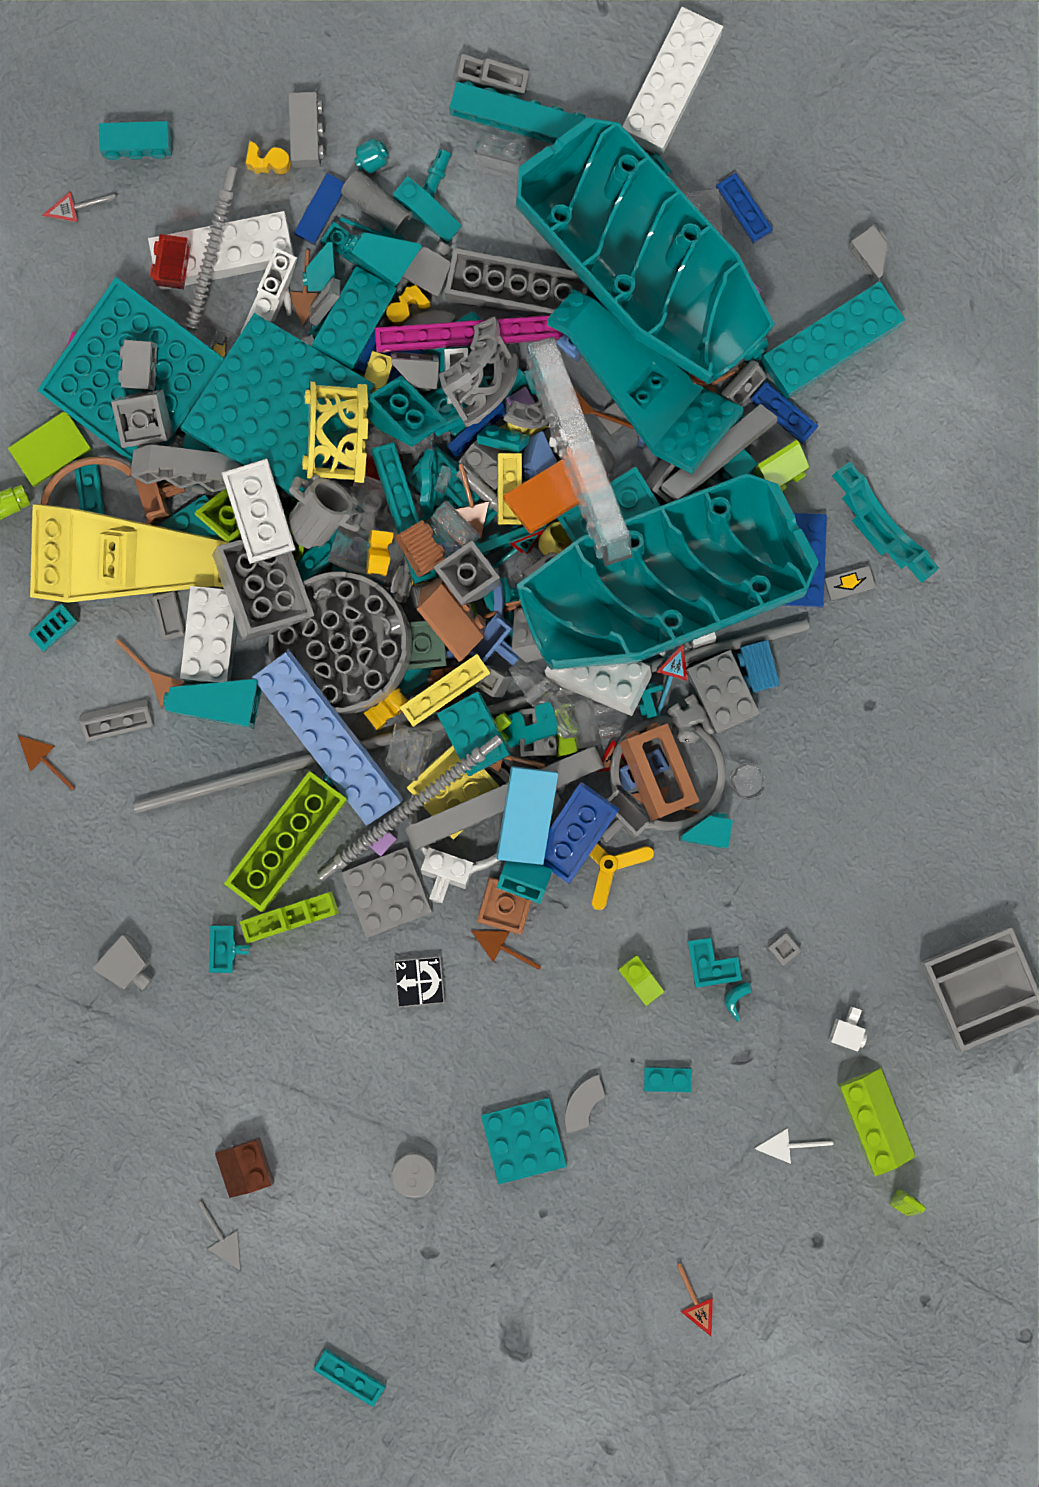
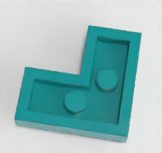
M711 937L687 941L695 988L742 980L738 957L715 960Z

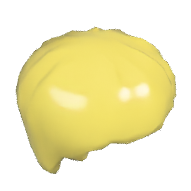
M555 521L545 528L539 537L538 546L545 557L551 552L559 554L570 546L572 541L560 522Z

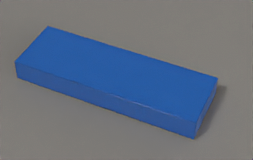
M328 173L326 174L294 231L296 236L313 245L316 244L343 196L341 189L345 182Z
M736 173L716 185L722 198L753 244L773 231V228Z
M767 382L750 399L756 406L762 404L776 415V423L801 444H804L818 428L814 421Z
M501 402L482 421L467 427L447 445L449 452L455 458L463 453L477 440V435L487 425H494L506 414L504 404Z

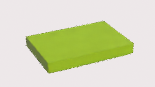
M64 411L8 448L34 488L72 463L73 460L79 459L92 450L70 415Z

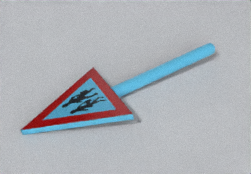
M680 645L656 670L658 673L669 676L656 712L657 716L661 715L673 677L688 681L683 645Z

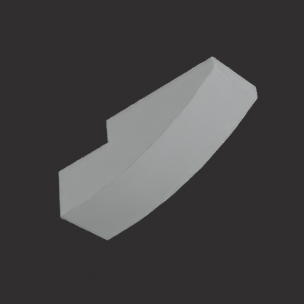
M461 54L456 60L452 81L460 83L467 81L475 84L478 88L485 89L488 87L498 92L523 95L529 71L488 58L480 60Z

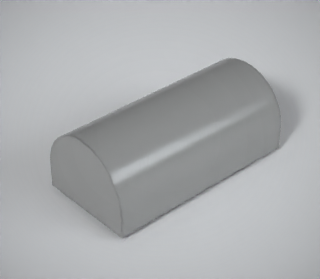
M750 360L722 391L720 396L742 406L767 378V375L757 362Z

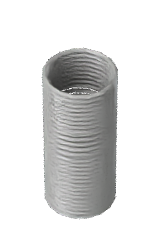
M360 170L353 172L341 189L343 196L361 208L363 212L386 228L393 236L399 234L404 229L412 216V212L408 208L406 209L399 201L397 202L394 197L376 185L374 181L365 176Z

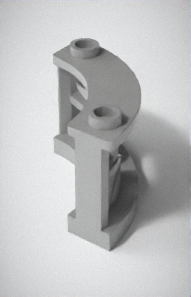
M495 316L474 326V339L470 346L472 351L468 357L463 356L456 364L439 374L444 392L450 398L466 427L482 421L486 415L503 401L511 390L518 373V357L516 353H510L500 335L499 322ZM487 363H494V378L490 386L478 387L483 377L484 366ZM457 389L462 391L458 396L454 393ZM466 399L465 404L469 406L463 408L461 404Z

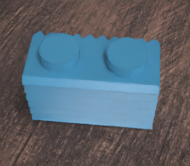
M768 640L743 646L739 649L740 653L737 654L739 666L744 667L746 676H743L751 694L780 686Z

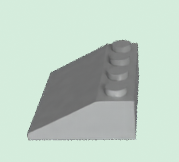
M243 540L216 547L212 556L243 642L265 636L314 616L292 552L250 564Z

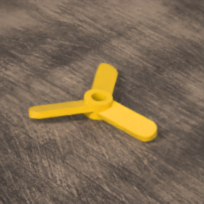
M598 844L595 846L589 856L599 865L600 870L592 899L593 908L603 910L606 907L613 875L617 869L653 858L654 852L650 846H643L616 855H609ZM606 860L613 862L611 869L605 868L604 862Z

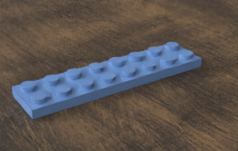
M290 650L286 651L252 677L258 680L257 685L341 794L348 799V803L366 826L404 800Z

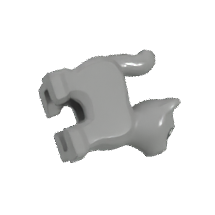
M694 694L687 697L685 702L681 704L683 708H686L685 710H682L677 703L670 707L667 712L674 718L675 724L679 728L677 735L679 742L695 744L699 736L692 726L702 723L705 732L709 734L714 732L705 709L698 703Z

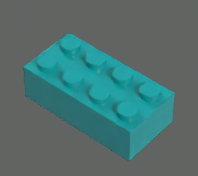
M356 266L340 293V297L335 302L315 337L312 347L354 371L375 334V328L379 327L387 313V308L394 301L397 288Z

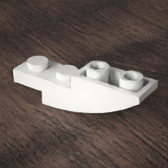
M275 248L257 291L259 292L241 332L254 313L271 323L275 322L289 287L297 257Z

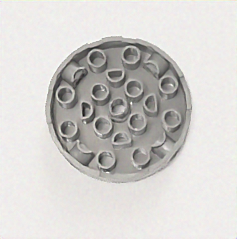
M329 572L307 579L302 583L314 616L269 634L271 662L290 650L338 714L359 713L378 705L399 686L410 663L412 634L406 613L388 590L364 576L347 572ZM342 637L345 640L341 649H337L336 643Z

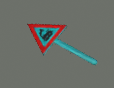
M541 528L531 534L508 542L514 549L497 561L493 567L496 569L517 551L527 557L545 529Z

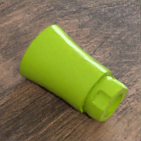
M23 485L0 491V520L20 512L21 509L31 505Z

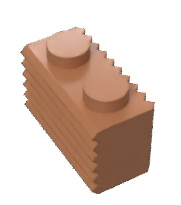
M423 520L394 536L417 577L428 573L434 569L435 565L446 559L444 558L446 554L440 544H436L432 537L434 535L432 528L427 523L424 524Z

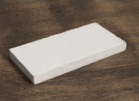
M268 459L222 472L249 563L253 564L296 550Z

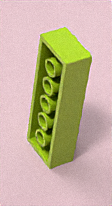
M309 771L225 881L224 885L260 912H265L347 804L348 799L313 772Z

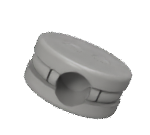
M409 1152L402 1155L396 1161L392 1170L394 1187L400 1194L409 1198H418L427 1194L433 1187L436 1179L434 1163L428 1156L420 1152Z

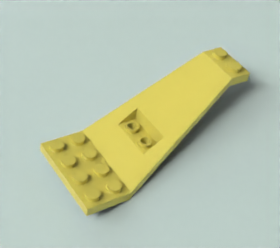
M33 504L30 597L68 603L190 589V586L223 587L212 554L217 546L227 544V542L221 539L75 508Z

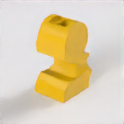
M249 141L246 157L248 170L254 171L255 174L269 173L271 169L277 174H285L290 170L291 162L285 150L272 147L264 158H260L261 153L258 146Z
M415 284L412 287H406L404 293L399 296L400 302L390 304L386 312L391 325L402 326L410 319L409 305L412 303L416 304L420 310H426L431 308L429 300Z
M376 530L369 531L368 543L370 548L367 551V574L387 575L388 565L390 564L388 546L392 543L394 533Z
M400 688L394 690L384 701L364 712L376 730L382 729L387 724L386 720L389 718H394L402 713L400 707L410 701L404 696Z

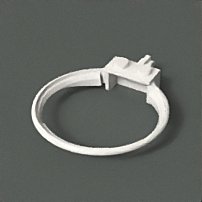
M491 766L486 768L497 774L506 784L508 783L510 774L501 767L500 773H498ZM414 810L413 815L409 814L410 826L417 823V810ZM428 845L420 848L425 856L421 868L422 875L436 879L429 899L437 903H443L449 884L466 889L471 874L487 869L501 861L496 858V853L473 865V862L429 848Z

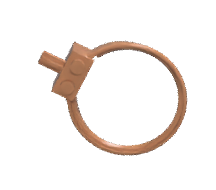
M88 457L74 461L62 468L50 480L44 490L40 504L48 505L50 494L55 485L66 474L76 468L92 464L107 465L122 471L129 477H131L132 468L122 461L109 457ZM135 478L147 519L146 524L154 525L155 521L169 517L170 513L165 498L186 492L185 488L179 489L170 482L161 485L160 481L146 485Z

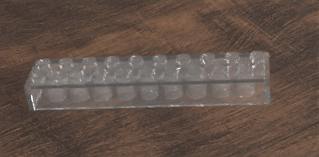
M554 336L527 345L528 354L525 355L528 365L527 371L530 380L534 381L536 396L538 400L541 399V408L545 419L548 418L551 436L553 439H556L557 452L559 457L563 458L566 476L571 479L572 492L574 497L578 498L581 516L586 519L587 532L590 539L593 538L596 556L598 559L602 558L605 566L631 558L632 550L629 532Z

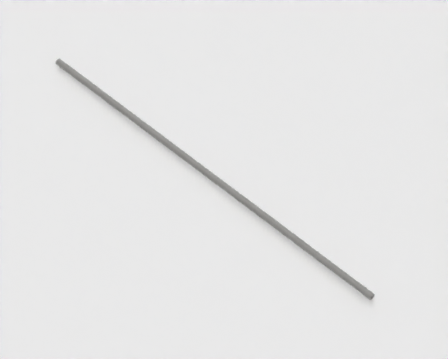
M806 618L685 651V663L719 655L729 650H737L743 646L810 630L808 620ZM670 656L645 662L644 664L649 665L651 673H653ZM557 686L487 705L491 716H495L502 712H510L576 693ZM440 719L415 725L414 727L411 726L359 740V742L367 751L444 730ZM311 754L139 800L133 802L135 813H140L318 764V762Z

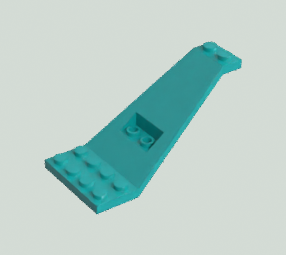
M573 290L547 318L548 326L566 334L576 346L579 353L651 453L690 474L696 471L743 414L742 406L695 384L689 375L674 363L637 342L606 308L593 298L579 291Z

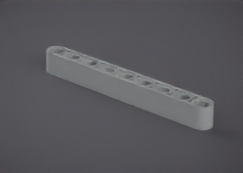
M593 746L540 770L558 772L556 789L595 773L605 768L596 746ZM508 783L405 828L413 849L418 850L503 813Z

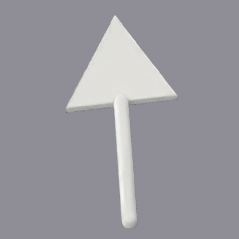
M787 1128L754 1149L791 1164L790 1148L833 1145L834 1142L819 1141L789 1144Z

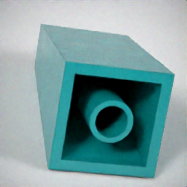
M255 679L169 687V692L164 694L163 706H166L165 711L171 714L254 729L262 690L257 685L258 680Z

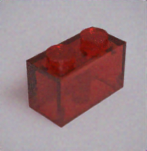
M164 234L159 235V241L154 243L156 261L155 264L151 265L150 277L153 278L156 286L184 290L191 247L188 238Z

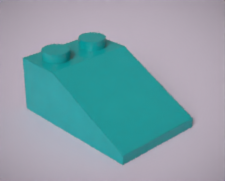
M402 375L368 395L366 417L377 429L411 447L447 425V421Z

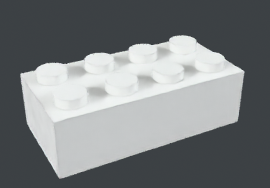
M190 586L180 679L183 681L207 684L231 681L237 624L224 589Z
M642 662L551 670L547 666L545 670L549 682L630 716L633 715L652 676L650 666Z

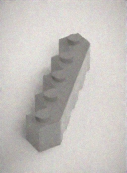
M145 445L142 448L133 450L131 476L146 485L165 479L179 489L200 484L215 493L226 489L222 472L242 466L221 453ZM276 487L280 500L293 497Z

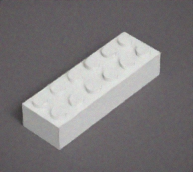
M681 7L622 126L643 149L654 154L658 153L660 157H662L721 38L723 30L722 25L684 7Z
M282 211L225 223L226 225L222 226L224 232L220 233V236H222V239H219L221 245L217 246L219 252L215 253L217 258L214 259V262L216 264L212 265L214 271L210 272L212 278H209L208 281L265 270L275 248L294 256L285 212ZM210 226L148 238L156 282L161 290L198 283L196 279L200 278L198 272L202 271L200 265H203L201 260L205 259L203 253L207 251L205 246H208L206 240L210 239L208 233L212 232Z

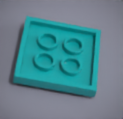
M549 1097L481 1115L498 1185L567 1167Z

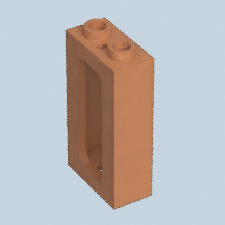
M658 722L645 727L647 732L639 734L638 730L625 735L626 740L619 743L651 821L699 802L668 723L662 726ZM655 738L660 739L683 796L681 799L669 804L663 800L642 748L643 743Z

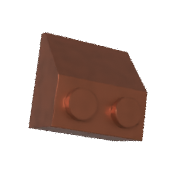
M260 1137L215 1152L229 1198L249 1194L272 1186L274 1183Z

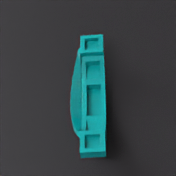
M850 461L832 475L846 493L842 497L843 501L856 515L851 521L881 556L887 552L901 570L907 566L921 583L940 569L931 559L927 550L913 541L894 522L874 495L865 476L859 473Z

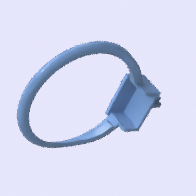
M453 542L436 543L440 544L444 551L456 552L465 546ZM500 580V586L493 590L494 611L498 612L487 624L482 640L468 655L473 657L478 654L485 664L497 652L510 664L514 665L520 657L512 650V646L505 641L513 631V624L504 616V590ZM447 650V659L456 658L450 650Z

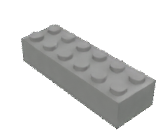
M454 248L445 297L448 301L534 317L551 315L573 290L587 295L589 288L572 270Z

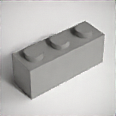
M316 92L289 93L290 153L293 168L320 167V159H324V145H320V137L324 136L323 122H319V114H323L322 100H318Z

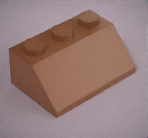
M440 577L421 589L417 610L460 662L484 637L486 628L484 619L480 615H476L472 610L471 603L461 605Z

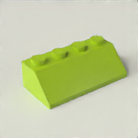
M881 1068L837 1084L870 1172L875 1177L894 1170L915 1157Z

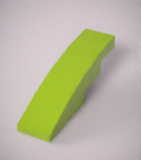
M331 891L239 922L246 944L337 915L339 911Z

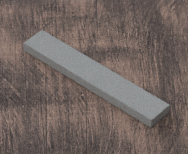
M760 404L726 433L693 474L680 469L662 484V490L675 501L686 497L777 422V416Z

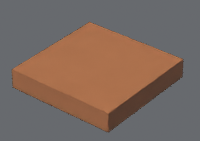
M490 877L477 922L522 935L531 901L496 888L499 879Z

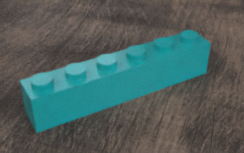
M467 81L463 83L456 82L449 106L450 116L554 144L559 137L586 118L584 114L579 112L571 114L564 112L562 108L557 106L546 107L536 100H529L528 102L521 100L517 95H503L493 88H478L475 84Z

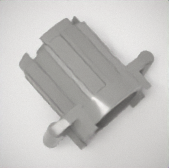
M318 475L313 476L310 481L300 477L293 479L289 492L299 502L288 515L287 523L294 535L292 539L296 543L307 549L315 546L320 548L330 539L339 526L354 532L359 530L363 516L354 509L357 505V499L353 496L350 497L341 485L330 479L320 478ZM300 487L306 489L304 493L299 491Z

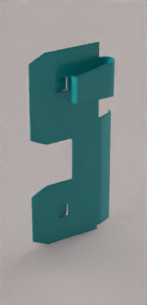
M549 701L535 706L537 719L535 724L526 726L524 717L520 712L508 715L512 723L503 731L509 737L506 744L510 748L521 745V739H525V745L557 734L558 724L553 706Z

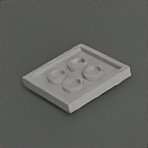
M407 847L342 872L366 938L432 913Z

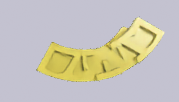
M310 382V390H305V404H309L308 450L307 455H303L302 470L307 471V478L309 479L318 475L320 478L351 479L354 482L364 483L367 453H365L366 445L363 439H367L368 419H366L368 408L367 385L358 384L357 388L321 386L315 385V382ZM317 398L324 399L326 404L320 405ZM329 399H334L336 404L332 406ZM346 409V414L349 412L354 413L355 417L348 419L343 410ZM316 411L322 413L321 416L317 419V421ZM336 413L339 414L341 421L345 425L356 429V433L346 435L340 441L337 448L329 441L322 430L327 420ZM316 436L321 445L314 449ZM351 442L354 449L350 451L346 447L345 452H341L344 444ZM319 454L323 455L324 461L322 464H324L331 455L334 458L332 468L315 467L316 456ZM338 462H340L347 467L353 468V470L335 468Z

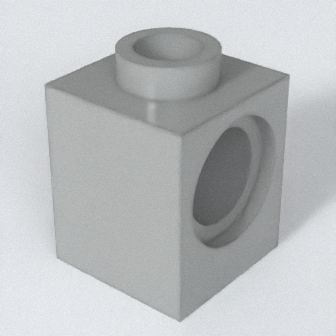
M486 665L490 674L474 686L492 697H503L513 676L495 665Z

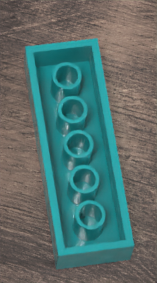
M879 281L763 355L761 364L781 394L788 399L901 327L906 319Z

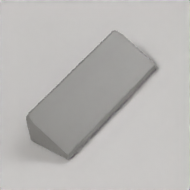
M148 699L84 713L79 718L86 742L154 726Z

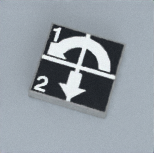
M441 956L394 960L398 1008L445 1003Z

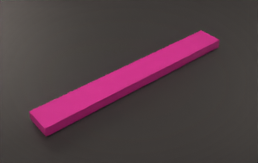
M550 315L497 319L500 326V335L505 344L559 340L563 333L547 325V318ZM486 320L375 328L377 353L471 346L474 339V326Z

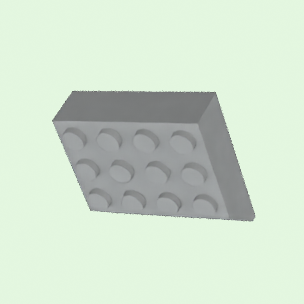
M1012 927L985 935L920 962L952 1041L958 1051H965L1039 1020V990Z

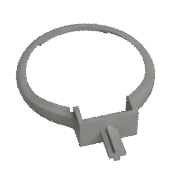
M670 715L645 719L634 725L621 737L611 758L609 773L612 793L607 799L620 810L601 837L606 843L622 827L635 839L645 829L677 831L689 828L702 821L712 812L721 798L726 772L724 758L718 744L709 733L705 732L703 727L698 724L692 726L697 734L708 744L715 757L718 768L717 785L712 798L699 813L677 822L655 820L654 824H652L616 787L621 785L619 763L623 751L619 743L626 740L625 735L637 730L640 732L645 727L657 722L659 724H675L674 718Z

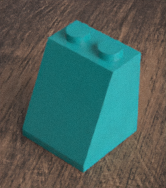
M363 232L359 235H354L352 238L349 237L343 246L345 252L342 256L355 266L395 286L405 274L422 245Z

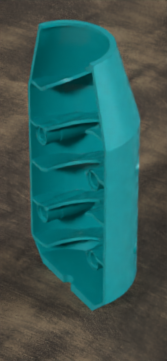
M585 118L559 137L552 146H547L519 166L516 190L517 210L637 342L705 383L710 384L739 363L775 326L739 254L620 123Z
M746 473L582 536L518 583L517 592L534 642L543 660L551 670L637 663L803 598L807 593L819 561L802 529L798 527L795 515L780 486L777 483Z

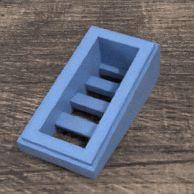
M659 748L646 754L654 777L669 769ZM652 756L659 767L657 770L650 759ZM628 764L619 769V779L624 790L628 791L637 787Z

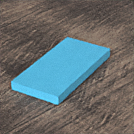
M511 766L496 855L498 860L543 865L558 772Z

